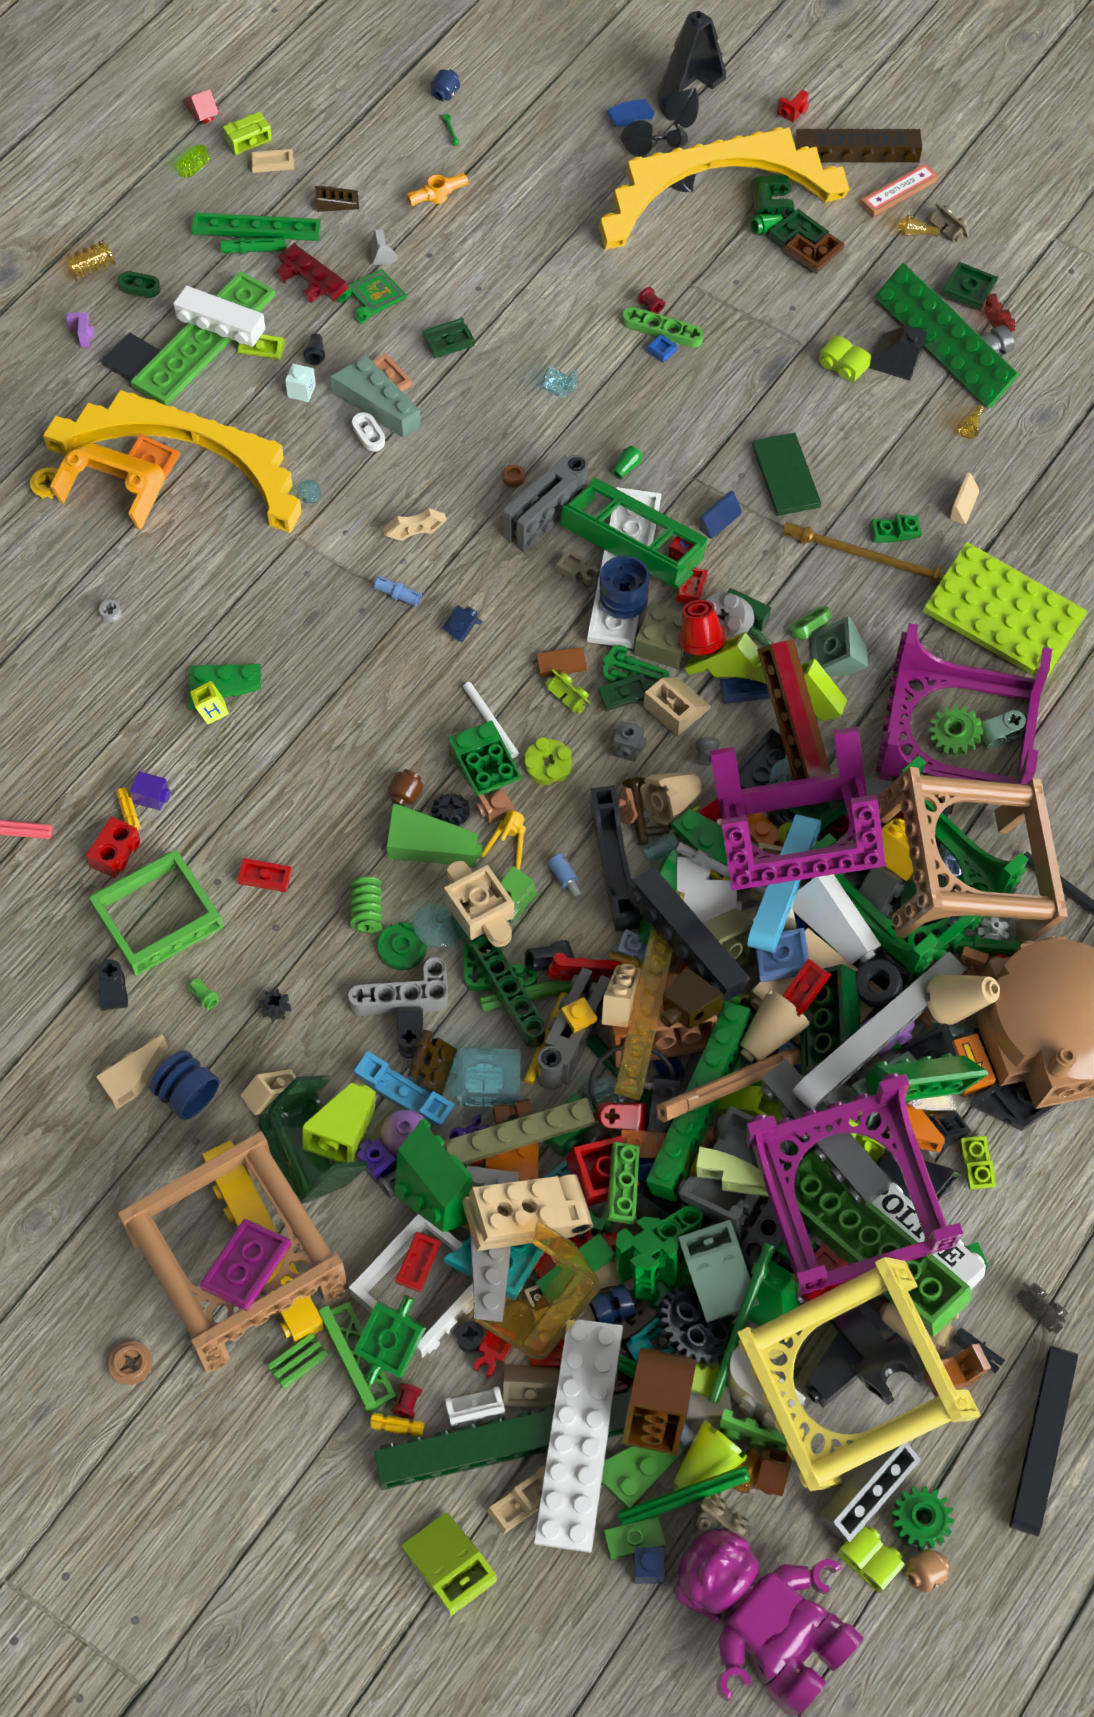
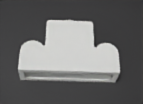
M677 857V894L702 923L734 908L741 912V901H737V890L732 891L731 881L709 880L710 868L704 865L699 866L688 857Z

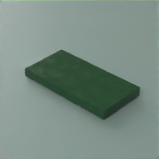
M796 433L754 440L752 442L755 456L777 516L821 507L818 492Z

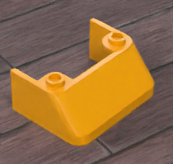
M93 443L68 452L50 486L58 501L64 504L78 473L85 467L125 480L127 490L137 495L128 514L135 527L141 530L165 481V474L159 465Z

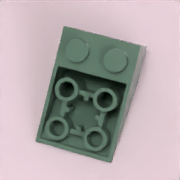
M731 1220L680 1236L679 1241L707 1323L738 1313L751 1278ZM757 1297L753 1307L759 1306Z

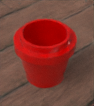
M691 601L682 609V625L678 639L681 649L693 655H708L717 651L726 642L725 628L720 624L714 605L710 601Z

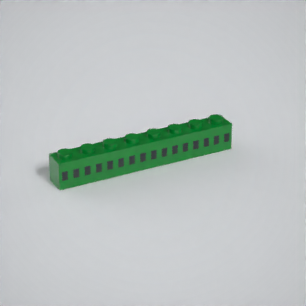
M725 1002L686 1092L733 1072L742 1050L740 1043L753 1020L750 1008ZM721 1098L673 1119L646 1180L651 1195L673 1202L677 1201L679 1186L682 1180L687 1178Z

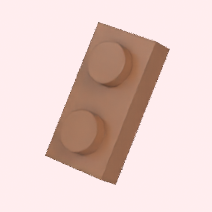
M386 353L373 360L402 392L412 386V380Z

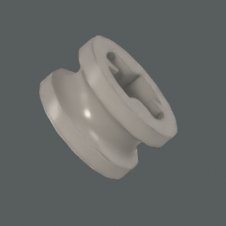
M106 600L99 607V612L104 621L111 623L121 618L122 611L117 601ZM109 608L113 609L112 614H108Z

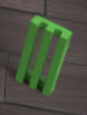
M310 1333L267 1366L283 1389H285L327 1358L328 1353L323 1349L320 1342L317 1341L314 1334ZM311 1343L313 1344L311 1347L306 1349L304 1352H302L300 1355H298L296 1358H294L292 1361H290L277 1371L278 1367H280L282 1364L291 1359L293 1356H295L297 1353H299L301 1350H303ZM315 1351L319 1352V1354L283 1379L282 1376Z

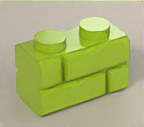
M261 112L249 114L243 119L229 122L223 126L225 142L235 156L272 141L271 127Z

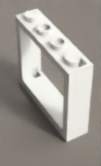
M418 1214L349 1287L350 1295L367 1311L372 1313L377 1301L368 1292L407 1252L416 1232L423 1234L428 1229L454 1252L462 1246V1243L448 1231H440ZM473 1283L421 1338L415 1351L421 1358L438 1348L440 1345L439 1339L445 1333L450 1334L459 1323L457 1320L463 1313L468 1314L473 1310Z

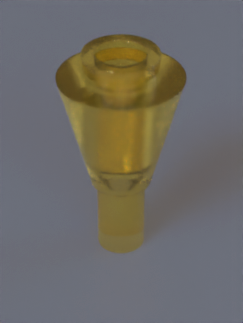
M907 214L906 218L901 219L899 226L902 236L924 234L938 236L940 228L928 226Z
M978 405L972 414L958 424L957 429L962 437L974 439L978 436L981 416L985 410L983 406Z

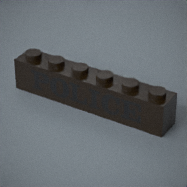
M796 129L794 141L796 151L806 146L809 148L816 147L821 163H919L922 152L921 129Z

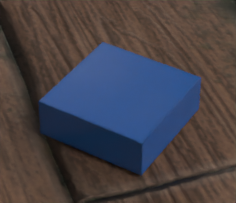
M660 334L647 346L646 352L664 363L677 351V345Z

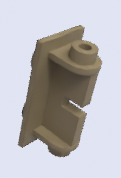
M936 202L937 210L929 213V222L939 230L947 225L943 233L953 242H960L964 237L963 234L969 237L967 223L959 217L957 219L953 216V212L946 205L942 207Z

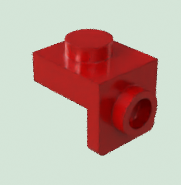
M801 90L792 101L780 97L778 99L777 115L794 123L801 114H805L808 110L809 93Z

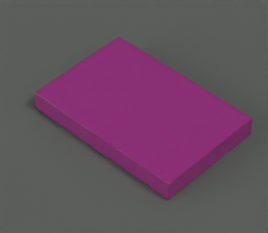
M244 1218L199 1284L200 1288L248 1311L292 1245L291 1240Z

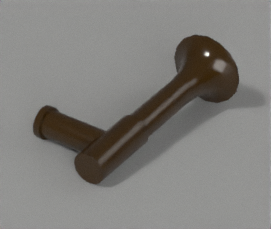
M644 777L628 778L622 783L623 786L631 788L634 804L638 814L635 820L638 845H647L649 843L648 836L669 835V826L646 827L640 791L641 785L646 783L644 782Z

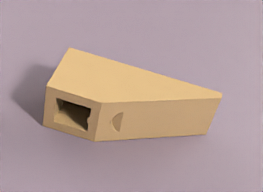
M632 964L616 966L604 994L602 1024L628 1028L634 1010L642 968H636Z
M163 1035L149 1039L142 1048L135 1052L127 1053L120 1062L113 1066L105 1067L96 1076L101 1089L116 1110L136 1098L142 1091L168 1048Z

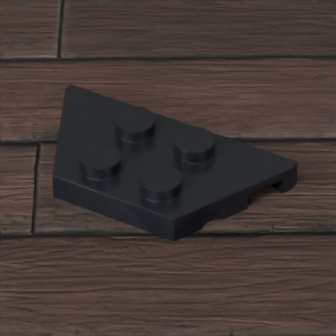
M1024 1081L1003 1086L998 1082L972 1099L970 1103L973 1107L1020 1131H1023L1061 1105L1035 1109Z

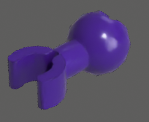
M478 1114L473 1117L472 1124L468 1127L454 1128L450 1132L449 1139L489 1128V1124L486 1123L483 1126H479L478 1124L482 1120L481 1115Z

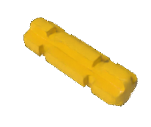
M118 788L116 794L124 821L139 830L140 824L129 788Z
M373 1413L370 1420V1427L372 1429L382 1430L384 1428L386 1432L402 1435L410 1433L412 1437H422L425 1425L422 1421L413 1420V1422H410V1419L391 1415L384 1417V1414Z

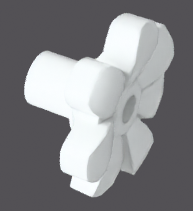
M992 917L990 921L987 918L983 919L980 924L982 927L977 930V934L984 938L1008 940L1009 933L1006 932L1009 927L1007 922L1000 923L998 917Z

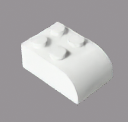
M738 1346L732 1354L726 1382L730 1395L739 1404V1409L749 1417L754 1416L762 1422L761 1426L764 1430L766 1427L776 1428L774 1423L776 1416L773 1409L766 1405L762 1396V1392H764L760 1381L755 1380L751 1373L750 1366H752L748 1355H744L740 1346ZM795 1389L797 1397L803 1407L806 1397ZM791 1399L789 1402L791 1404V1407L793 1408L795 1406V1401Z

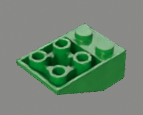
M492 720L448 737L449 753L458 771L476 796L522 779Z

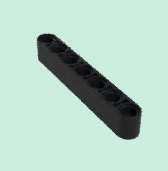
M1050 1346L1047 1353L1010 1520L1011 1529L1037 1537L1040 1534L1078 1360V1353L1055 1346Z

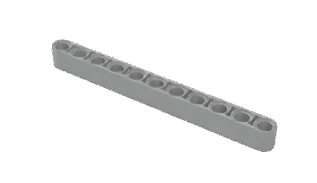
M948 952L807 1074L795 1086L792 1093L810 1110H814L928 1009L927 1001L930 1000V992H927V986L933 977L940 974L965 975L968 968L952 953Z

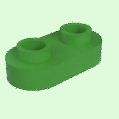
M827 606L812 610L789 627L793 638L803 640L812 635L811 632L829 624V620L832 618L831 612Z

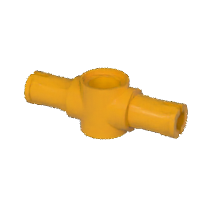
M464 172L449 178L441 175H432L429 177L427 184L423 185L422 188L406 193L407 202L411 207L423 201H431L435 204L443 203L447 195L452 193L454 189L468 185L467 176Z

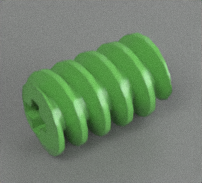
M361 877L352 881L350 885L352 891L350 893L352 900L350 902L352 909L350 911L352 918L350 924L354 930L359 932L376 933L382 929V924L379 923L382 920V915L379 914L382 911V907L379 905L382 902L380 897L382 890L379 887L382 883L375 877Z

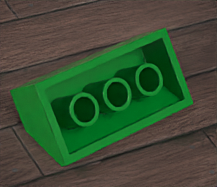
M950 1053L942 1055L937 1059L926 1056L913 1062L910 1059H903L895 1064H888L887 1061L875 1064L873 1070L865 1075V1079L872 1096L876 1095L879 1083L883 1081V1077L893 1073H898L899 1076L906 1074L910 1085L905 1101L961 1094L986 1077L988 1072L965 1055L953 1056Z

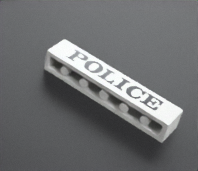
M891 1183L890 1188L871 1203L918 1243L926 1241L912 1200L903 1194L902 1189L897 1184ZM961 1239L956 1247L932 1254L966 1282L971 1289L984 1277L986 1267L984 1260L977 1253H971L965 1248Z

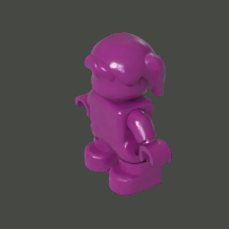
M727 1528L703 1533L683 1553L678 1569L679 1579L674 1587L677 1600L688 1609L707 1616L714 1623H718L721 1620V1613L726 1612L729 1608L733 1609L723 1622L724 1629L718 1640L722 1666H726V1670L719 1675L716 1688L723 1700L730 1701L732 1697V1692H730L727 1686V1680L730 1676L739 1678L742 1685L752 1684L748 1673L740 1668V1665H744V1655L746 1652L754 1665L762 1685L766 1687L770 1698L789 1717L798 1716L813 1702L827 1682L814 1669L804 1665L806 1659L812 1652H815L818 1658L831 1671H835L853 1654L864 1638L852 1625L844 1623L836 1614L828 1613L824 1607L803 1598L797 1592V1590L808 1589L811 1585L818 1593H829V1585H825L820 1580L821 1569H827L833 1574L841 1570L838 1562L832 1559H824L812 1566L810 1570L808 1566L783 1564L755 1583L754 1580H757L760 1575L758 1559L752 1553L747 1540Z

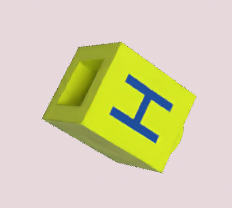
M212 681L190 692L195 708L208 725L229 714L224 698Z

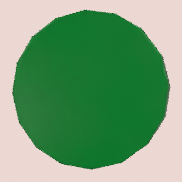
M398 922V924L393 926L391 924L379 935L377 941L378 955L389 968L399 971L410 970L418 966L425 958L427 952L425 935L420 928L411 923Z

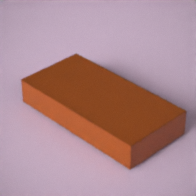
M583 647L536 653L540 677L556 675L552 671L553 669L558 674L562 671L566 674L587 671Z

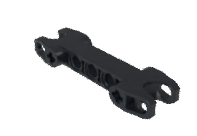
M816 1242V1248L813 1250L814 1254L821 1248ZM781 1260L777 1263L783 1269L794 1274L793 1269L785 1261ZM796 1293L798 1305L801 1306L804 1303H806V1301L802 1299L800 1296H798ZM858 1307L829 1320L860 1358L851 1364L857 1377L870 1392L878 1396L887 1405L894 1401L892 1393L886 1384L891 1374L904 1372L918 1383L925 1379L923 1371L912 1355L910 1347L898 1333H894L885 1340Z

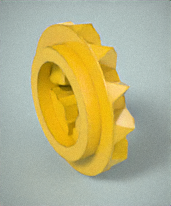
M47 467L33 474L30 480V487L34 495H39L42 499L45 497L53 498L55 494L51 487L48 488L46 486V482L49 479L52 483L58 469Z

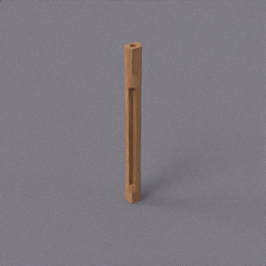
M790 1048L664 1101L657 1105L658 1119L662 1122L669 1121L756 1083L785 1059L792 1066L801 1062V1050Z

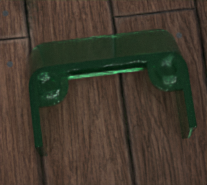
M329 1075L296 1077L259 1116V1129L267 1139L270 1154L301 1204L308 1203L346 1187L368 1166L367 1161L346 1163L338 1161L331 1164L328 1158L303 1149V1126L322 1109L317 1093L331 1080Z

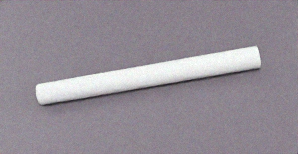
M465 683L463 685L464 690L485 721H493L512 758L517 757L519 754L518 750L472 683Z

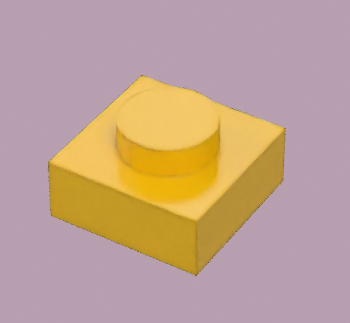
M585 997L561 1008V1013L574 1033L597 1022V1016Z

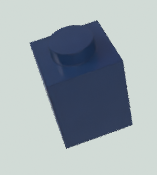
M663 1547L635 1548L633 1554L634 1584H662L665 1577Z

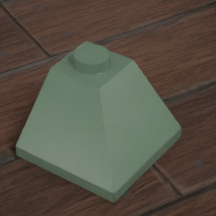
M847 616L811 635L812 659L817 660L828 676H850L868 667L867 647L850 617Z

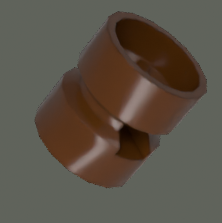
M529 1098L516 1100L511 1106L507 1102L493 1105L495 1125L508 1122V1117L514 1115L515 1120L533 1114Z

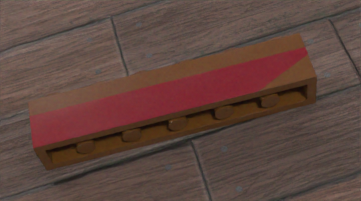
M794 639L773 643L757 649L793 780L832 775Z

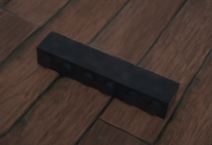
M653 868L633 878L626 895L630 902L644 915L646 921L652 924L660 937L675 951L676 956L691 971L722 992L723 1003L743 993L750 977L657 869Z

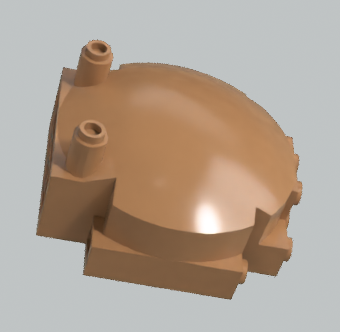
M1050 936L1043 941L1033 942L1028 940L1021 943L1012 957L1002 958L998 956L990 959L983 969L982 975L994 978L999 984V998L996 1002L974 1013L973 1016L1000 1085L1024 1081L1035 1109L1094 1097V947L1068 940L1067 936L1059 938Z

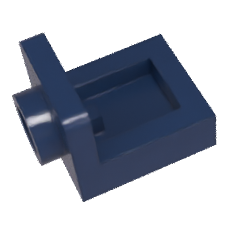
M457 605L442 629L460 642H463L476 623L480 625L482 620L477 617L479 613L467 605L466 608Z

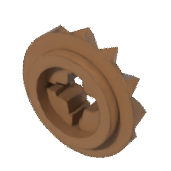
M130 1341L119 1345L113 1350L109 1358L108 1367L112 1377L121 1385L134 1386V1384L140 1381L144 1382L147 1375L151 1373L153 1359L145 1345ZM124 1356H127L132 1361L138 1360L135 1363L137 1367L136 1372L131 1368L124 1369L127 1366Z

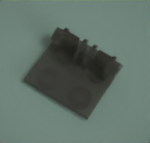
M1024 1282L1023 1285L1029 1290L1026 1292L1022 1289L1016 1295V1298L1019 1300L1018 1303L1029 1312L1040 1301L1030 1314L1033 1316L1043 1305L1047 1307L1036 1320L1040 1321L1050 1310L1051 1312L1041 1324L1050 1333L1054 1332L1057 1335L1064 1328L1060 1323L1062 1321L1064 1323L1070 1322L1066 1318L1069 1313L1059 1303L1053 1302L1051 1304L1045 1298L1048 1293L1037 1283L1033 1282L1031 1285Z

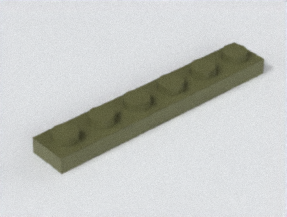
M587 1098L446 1140L443 1147L449 1155L455 1154L460 1162L466 1165L593 1126L596 1121Z

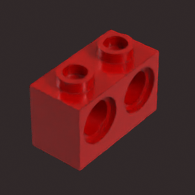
M110 817L86 855L89 866L116 878L119 872L126 868L131 853L135 852L140 845L137 828L114 817ZM120 837H126L123 840H118ZM113 856L112 859L105 860L107 857Z

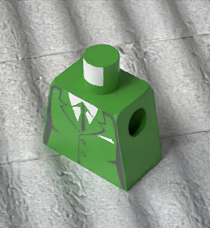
M514 866L501 881L502 886L514 902V918L508 920L511 923L515 922L538 896L533 880Z

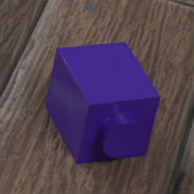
M140 771L130 790L134 804L161 811L163 804L168 802L171 793L166 778Z

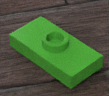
M659 1517L604 1530L611 1560L633 1555L635 1548L666 1547Z

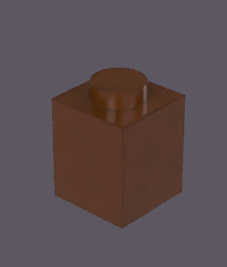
M766 1446L757 1477L756 1489L762 1490V1492L768 1495L783 1496L792 1463L788 1452Z

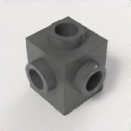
M621 721L618 730H613L610 743H613V756L636 762L639 752L644 751L647 738H643L644 728L639 727L635 723Z

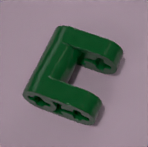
M757 176L751 181L755 215L781 214L784 220L795 211L794 202L791 199H772L774 196H785L790 193L791 182L788 176Z

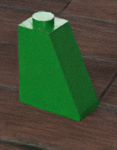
M771 1260L768 1264L770 1268L766 1279L763 1278L757 1295L759 1306L752 1308L749 1320L758 1326L798 1307L794 1275Z

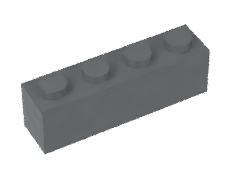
M906 1442L861 1464L816 1517L831 1536L851 1542L917 1466L921 1458L909 1443Z

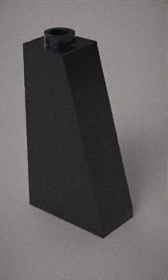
M867 1302L857 1306L885 1340L894 1334ZM839 1332L805 1385L809 1398L816 1404L819 1402L823 1408L858 1379L851 1364L860 1358Z

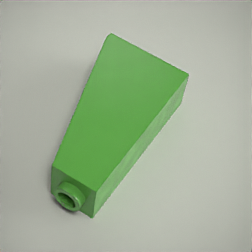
M393 804L387 842L388 859L440 864L464 861L468 866L476 867L477 858L482 857L483 843H478V833L404 806Z

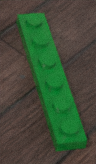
M194 213L192 224L193 235L251 238L285 237V239L319 241L321 232V219Z

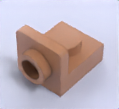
M504 789L487 797L484 795L477 796L478 804L475 805L477 812L481 818L485 817L488 824L504 818L508 811H515V807Z

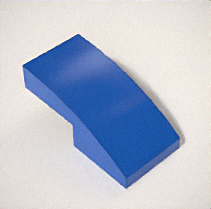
M646 99L625 102L607 110V115L615 127H625L635 120L652 119L655 114Z

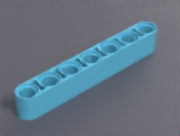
M795 815L780 855L810 851L818 839L821 820ZM802 880L767 886L750 930L748 947L772 953L775 952Z

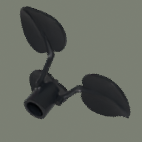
M696 88L676 92L668 99L666 113L671 120H675L674 126L676 130L669 131L667 136H652L653 126L644 120L634 121L627 125L620 137L628 152L637 157L645 156L652 150V140H667L671 147H676V149L682 148L688 141V135L683 128L692 126L698 115L699 98ZM696 173L672 184L671 187L681 192H693Z

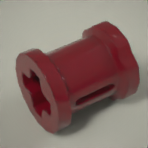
M652 287L643 289L637 297L638 302L644 304L649 312L659 314L664 309L666 302L656 296Z
M400 1383L398 1388L400 1392L396 1404L391 1407V1412L403 1418L413 1419L415 1417L414 1408L418 1397L422 1394V1390L407 1383Z

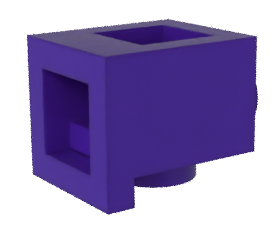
M378 1138L373 1142L366 1140L359 1146V1152L356 1154L357 1161L376 1184H378L377 1179L379 1177H385L395 1170L397 1165L396 1158L388 1152ZM376 1153L379 1154V1157H378V1158H376V1159L371 1158V1157L374 1156Z

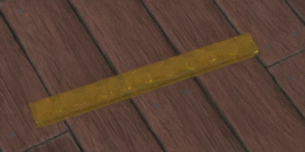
M675 890L676 893L684 900L685 893ZM652 924L614 1093L640 1100L642 1096L673 949L660 937Z

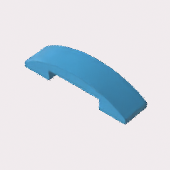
M369 1051L366 1052L353 1071L359 1079L389 1101L404 1110H413L422 1114L428 1122L437 1126H442L455 1106L454 1103L436 1092L430 1093L390 1069L387 1062Z

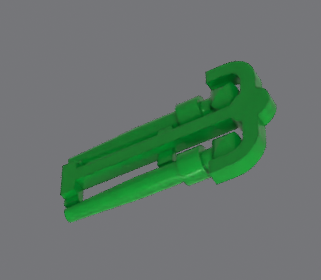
M622 645L614 646L609 655L603 658L604 668L602 675L605 680L612 683L615 682L616 678L624 680L634 677L636 674H644V677L659 681L661 678H668L670 673L657 666L637 660L633 656H625L628 647ZM614 666L632 673L630 676L626 672L622 671L620 673L617 669L612 668L608 674V669ZM639 667L644 668V669H647V670H651V671H654V672H657V673H661V674H663V676L658 675V674H655V673H652V672H649V671H646V670H643V669H640ZM647 682L648 688L654 685L652 683Z

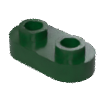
M126 271L118 277L119 289L127 294L152 298L161 291L159 279L152 275Z

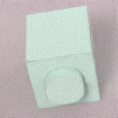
M292 364L285 380L288 398L309 402L316 386L314 368Z

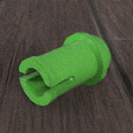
M200 978L194 979L190 986H188V990L201 1002L203 1008L210 1010L218 1004V994L215 991H211Z

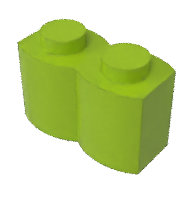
M835 335L820 350L819 362L825 369L835 371L842 379L855 382L870 366L871 355L867 351L852 345L847 339Z
M864 1526L851 1542L846 1541L837 1554L871 1588L880 1594L905 1564L902 1562V1555L892 1546L888 1548L880 1541L881 1536L874 1528L870 1526L866 1528Z

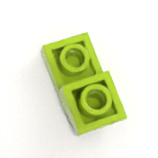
M987 1136L959 1139L969 1190L996 1187L993 1161H990Z

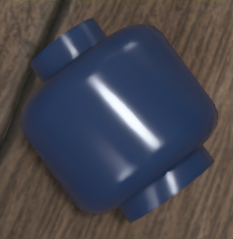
M441 69L430 82L432 95L439 101L451 100L460 89L458 74L451 69Z

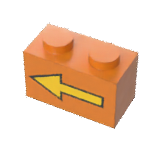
M978 1034L955 1039L954 1042L959 1055H965L988 1072L986 1077L961 1093L962 1097L984 1092L992 1087L996 1078Z

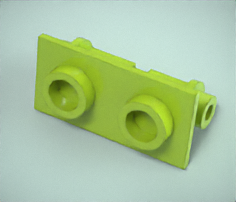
M554 669L552 670L556 676L547 679L545 683L547 689L559 699L565 693L568 694L562 702L572 712L582 713L586 702L592 705L587 699L589 694L580 686L575 689L570 684L573 680L562 671L558 674Z

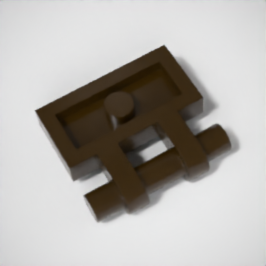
M422 1030L420 1038H417L415 1043L416 1051L414 1057L410 1059L408 1064L409 1072L407 1078L417 1080L418 1075H420L417 1083L418 1086L430 1093L434 1091L439 1095H443L457 1049L440 1038H434L430 1041L432 1032Z

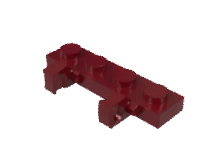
M295 243L278 256L283 263L276 270L279 280L285 284L286 280L294 275L302 277L309 283V287L303 290L302 293L304 298L311 304L323 295L335 301L349 289V285L344 279Z

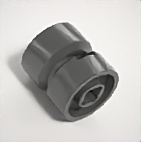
M1004 325L991 329L990 333L980 334L1001 356L1014 349L1013 335Z

